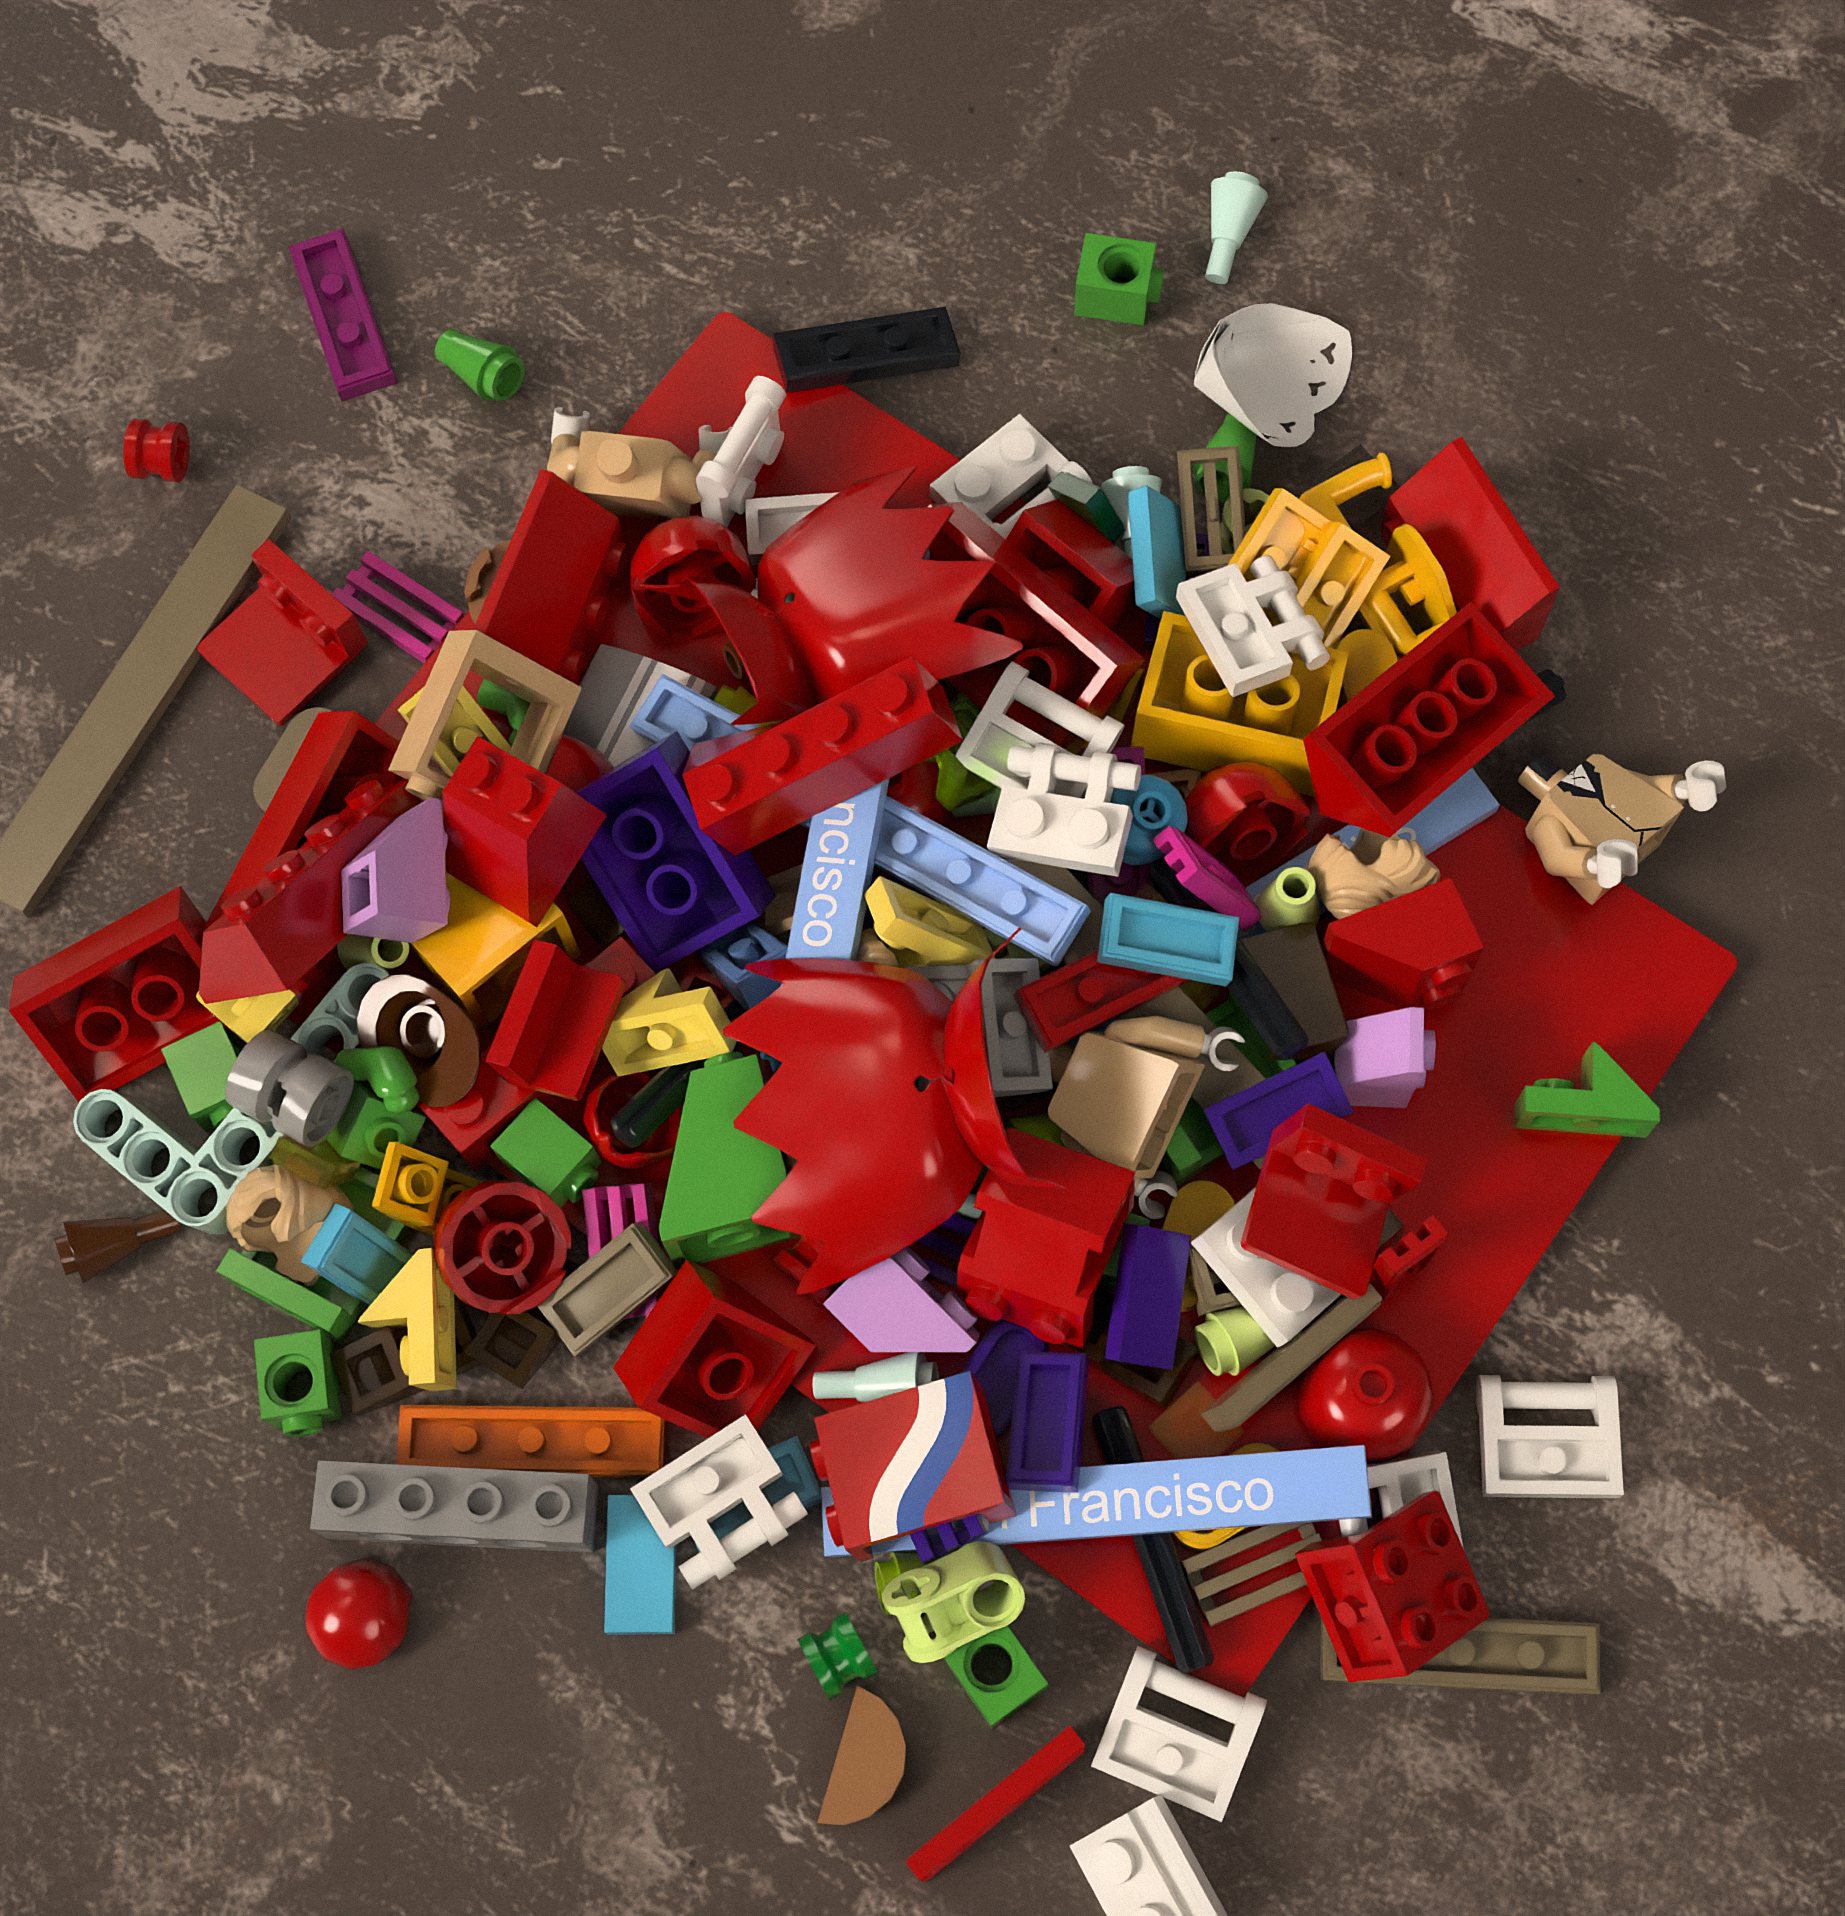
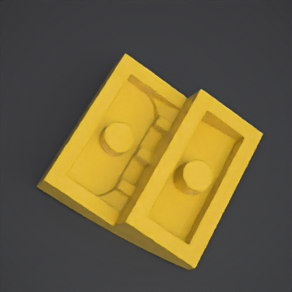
M1274 488L1228 565L1236 563L1246 582L1255 580L1250 570L1251 564L1262 556H1272L1280 571H1287L1297 585L1298 592L1296 598L1305 614L1313 615L1324 631V637L1321 640L1324 646L1334 649L1391 556L1342 522H1332L1285 489ZM1262 608L1272 627L1281 624L1274 610Z

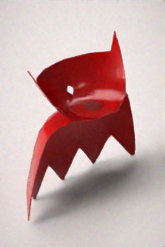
M912 465L888 474L859 480L788 528L766 548L758 564V599L738 586L713 578L686 576L680 584H640V588L706 602L718 617L744 664L757 700V704L730 725L767 723L795 717L912 656L936 680H941L1005 659L1023 649L1020 641L955 622L965 602L993 567L991 560L935 561L922 559L953 514L954 510L952 507L884 509L917 469L915 466ZM788 594H795L793 602L785 603Z
M1018 928L1005 943L974 971L953 1002L922 974L906 968L879 963L829 958H787L763 960L745 965L746 970L773 979L783 985L766 999L723 1028V1035L766 1053L782 1062V1064L765 1086L735 1118L733 1123L734 1128L798 1160L782 1183L751 1216L753 1223L824 1242L817 1259L800 1281L796 1291L798 1295L815 1292L850 1278L888 1259L938 1227L961 1208L983 1166H986L1000 1179L1015 1185L1054 1189L1067 1188L1048 1180L1031 1177L1025 1171L1008 1142L995 1101L984 1043L981 984L990 959L1006 946L1021 928ZM919 1076L933 1080L923 1092L918 1091L914 1085Z

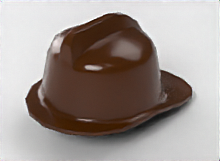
M409 974L389 975L372 985L361 1001L357 1017L358 1039L362 1048L391 1046L399 1049L405 1055L416 1075L417 1082L415 1087L418 1089L420 1102L430 1107L451 1106L463 1099L475 1084L481 1065V1041L474 1022L466 1014L463 1006L450 993L437 989L427 981Z

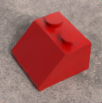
M1059 499L1023 510L1006 540L1108 628L1113 630L1135 599L1132 558Z
M477 736L442 791L444 830L448 836L445 850L446 871L535 927H538L607 814L561 782Z
M1451 877L1329 923L1322 943V949L1333 981L1401 1009L1415 1007L1424 1003L1427 1010L1443 1007L1463 995L1461 989L1465 988L1469 978L1472 976V972L1484 949L1482 941Z
M686 1259L613 1369L640 1409L705 1438H710L745 1414L758 1432L816 1345L809 1337L737 1283Z

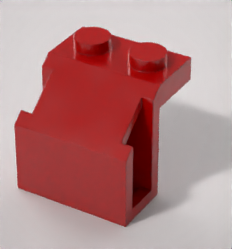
M1009 1127L1006 1132L1008 1142L1025 1171L1031 1177L1048 1180L1067 1188L1054 1189L1015 1185L1000 1179L988 1169L977 1192L973 1207L982 1210V1213L961 1254L957 1269L958 1297L965 1302L966 1307L972 1313L990 1321L1003 1319L1028 1328L1033 1335L1051 1344L1066 1342L1083 1349L1093 1327L1094 1293L1120 1238L1124 1224H1126L1134 1207L1136 1172Z

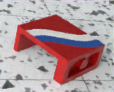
M971 1371L814 1418L819 1439L810 1442L811 1455L820 1480H829L834 1505L827 1506L825 1509L828 1528L834 1544L837 1547L844 1545L845 1550L860 1562L874 1559L871 1545L981 1513L991 1524L1017 1516L1011 1490L1006 1484L1007 1475L984 1387Z

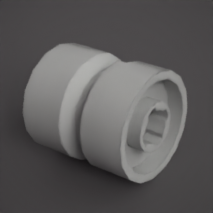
M267 1029L255 1035L235 1060L227 1079L225 1097L230 1106L260 1122L272 1119L273 1127L278 1132L306 1147H315L327 1138L343 1116L351 1098L354 1079L348 1069L319 1054L307 1057V1051L303 1045L273 1029Z

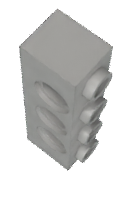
M318 1461L310 1530L333 1540L593 1553L599 1485L589 1474Z

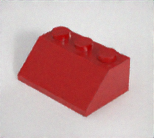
M1460 437L1450 442L1389 497L1380 528L1381 535L1386 547H1388L1392 534L1397 527L1403 524H1409L1414 527L1441 565L1448 581L1456 611L1459 612L1468 603L1472 602L1509 645L1517 651L1539 639L1560 586L1463 437Z
M541 469L473 630H478L578 685L586 667L587 654L584 649L591 632L599 633L606 620L609 600L606 595L613 578L620 580L623 577L630 558V545L626 544L619 518L555 473Z
M181 886L14 976L8 1011L78 1102L88 1093L99 1089L114 1091L166 1062L161 1048L221 1021L202 1005L196 997L200 982L203 944L202 930L207 922Z

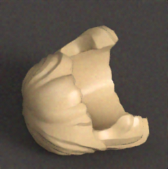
M1363 828L1360 829L1355 842L1349 849L1342 845L1340 835L1331 836L1327 833L1315 848L1308 868V872L1315 880V890L1321 902L1337 919L1439 882L1440 879L1439 869L1427 859L1421 845L1415 840L1400 839L1396 833L1389 838Z
M296 1161L280 1162L253 1169L236 1185L226 1206V1226L232 1237L237 1238L238 1243L245 1251L274 1253L278 1259L276 1263L277 1273L283 1277H288L298 1285L302 1284L308 1287L314 1285L321 1275L300 1262L335 1203L355 1212V1208L344 1192L314 1166Z

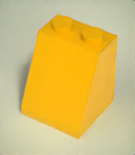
M445 852L446 887L450 892L451 898L450 909L447 915L448 924L414 943H409V949L445 992L450 993L463 1006L466 1014L480 1032L503 1018L534 939L558 945L573 961L581 955V952L563 912L554 902L549 907L538 927H535L447 873Z

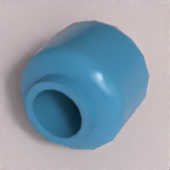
M1141 775L1137 791L1113 789L1110 803L1129 806L1133 814L1122 862L1130 865H1147L1164 857L1166 854L1156 847L1153 839L1169 825L1173 828L1177 827L1184 833L1188 822L1186 804L1179 790L1167 780L1154 775Z

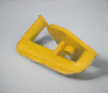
M1381 452L1375 459L1352 466L1307 490L1299 499L1330 521L1342 522L1351 529L1337 506L1364 491L1381 486L1383 489H1389L1392 485V471L1389 459L1385 453ZM1403 524L1394 530L1385 552L1391 556L1385 565V570L1381 571L1357 610L1367 629L1384 635L1392 644L1395 653L1401 656H1405L1457 613L1448 581L1441 565L1422 536L1409 524ZM1396 591L1415 621L1425 628L1426 631L1417 636L1415 635L1391 598V593Z

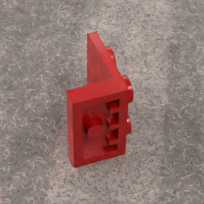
M268 538L251 554L262 575L257 581L259 588L197 645V650L209 664L278 726H283L369 644L354 614Z
M1308 1103L1272 1130L1241 1238V1247L1250 1253L1333 1291L1357 1300L1367 1292L1389 1204L1422 1183L1428 1159Z
M1436 1490L1422 1493L1360 1535L1312 1542L1295 1553L1348 1682L1409 1676L1489 1617V1609L1442 1497Z

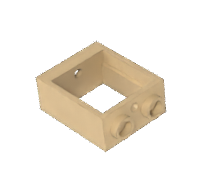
M478 630L449 631L388 770L409 780L405 789L411 794L424 800L431 797L442 799L443 802L442 791L448 784L451 776L429 766L428 763L470 670L531 703L509 754L546 773L582 687Z

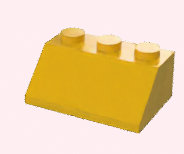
M1163 611L1136 712L1131 747H1144V758L1205 772L1218 766L1238 762L1263 763L1279 771L1292 783L1299 793L1315 797L1303 739L1336 712L1349 652L1325 647L1330 654V659L1325 665L1315 670H1309L1299 654L1287 652L1293 662L1290 676L1232 697L1187 617Z

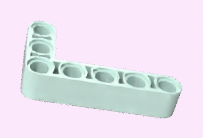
M362 963L351 967L341 976L291 1037V1040L303 1045L307 1051V1057L314 1054L322 1056V1049L325 1043L331 1037L343 1035V1049L362 1048L358 1039L357 1017L361 1001L373 984L391 974L373 964ZM99 1089L88 1093L80 1100L74 1112L73 1123L75 1131L84 1143L177 1221L209 1234L229 1232L226 1226V1206L236 1185L248 1172L255 1168L270 1166L280 1162H290L298 1153L293 1147L296 1141L278 1132L273 1127L272 1119L260 1122L236 1108L231 1110L199 1151L144 1105L112 1090ZM121 1109L123 1115L122 1125L115 1134L106 1137L104 1128L107 1118L115 1110ZM257 1135L260 1141L259 1153L252 1162L242 1166L239 1158L240 1148L248 1138ZM168 1148L170 1161L166 1170L160 1175L153 1177L151 1171L152 1159L161 1149ZM215 1186L218 1194L217 1204L213 1211L201 1217L197 1208L198 1200L205 1190Z

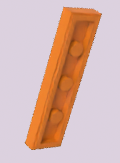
M400 1405L396 1464L589 1474L591 1477L647 1478L666 1466L667 1420L640 1408Z

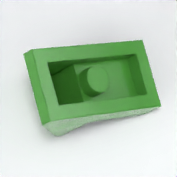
M1592 1041L1582 1056L1581 1089H1574V1083L1568 1080L1541 1079L1535 1081L1534 1086L1526 1085L1515 1102L1514 1128L1646 1138L1660 1122V1108L1594 1041Z

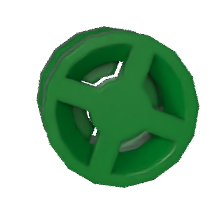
M846 1612L833 1618L831 1628L817 1635L809 1632L797 1639L830 1701L843 1694L845 1684L857 1677L867 1680L878 1674Z

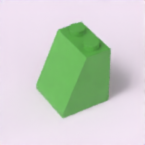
M740 1052L719 1054L704 1062L705 1068L690 1072L659 1224L662 1243L677 1270L682 1267L686 1259L696 1264H702L801 1238L799 1234L756 1224L751 1219V1216L788 1175L781 1150L734 1128L733 1121L765 1086L756 1054L743 1057V1054Z

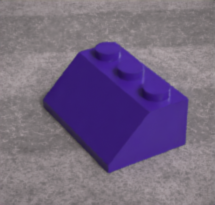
M678 731L628 758L575 792L607 814L581 856V860L640 956L655 973L759 917L776 897L774 890L749 849L734 856L700 830L682 776L690 751Z

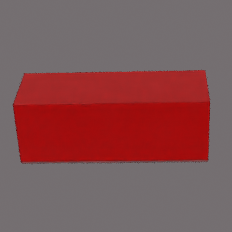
M1472 602L1468 603L1303 739L1319 814L1390 838L1545 706L1555 695Z

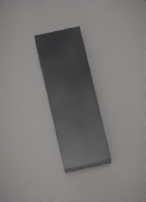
M946 307L773 333V350L786 393L959 366L961 355Z

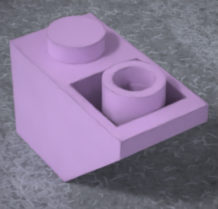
M430 797L397 817L341 870L343 933L414 943L448 924L447 915L450 909L451 898L450 892L446 887L444 857L448 835L443 825L442 799Z
M1409 1007L1346 1021L1349 1036L1328 1059L1352 1106L1406 1108L1415 1089L1424 1088L1426 1070H1433L1435 1031L1424 1030V1008Z
M908 1246L888 1259L848 1278L823 1303L870 1352H968L976 1344L981 1334L973 1326L978 1320V1316L972 1313L966 1307L965 1302L953 1291L950 1290L943 1297L925 1279L931 1272L929 1267Z

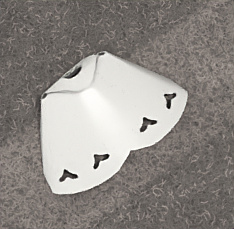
M1269 303L1254 304L1242 308L1221 319L1211 333L1200 353L1195 371L1194 386L1249 430L1273 446L1297 447L1304 444L1315 431L1314 414L1333 405L1345 387L1352 360L1350 332L1327 317L1287 306ZM1331 343L1336 344L1331 352L1334 358L1333 364H1329L1327 358L1320 352L1329 347ZM1325 382V385L1318 387L1317 395L1312 396L1308 383ZM1295 422L1294 426L1289 427L1291 433L1286 432L1285 428L1280 425V423ZM1263 434L1271 437H1269V439H1266Z

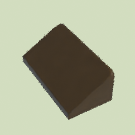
M1313 922L1298 923L1242 939L1246 948L1308 1035L1307 1047L1298 1052L1292 1059H1309L1322 1052H1325L1329 1058L1348 1038L1349 1029ZM1268 1047L1271 1060H1282L1274 1055Z

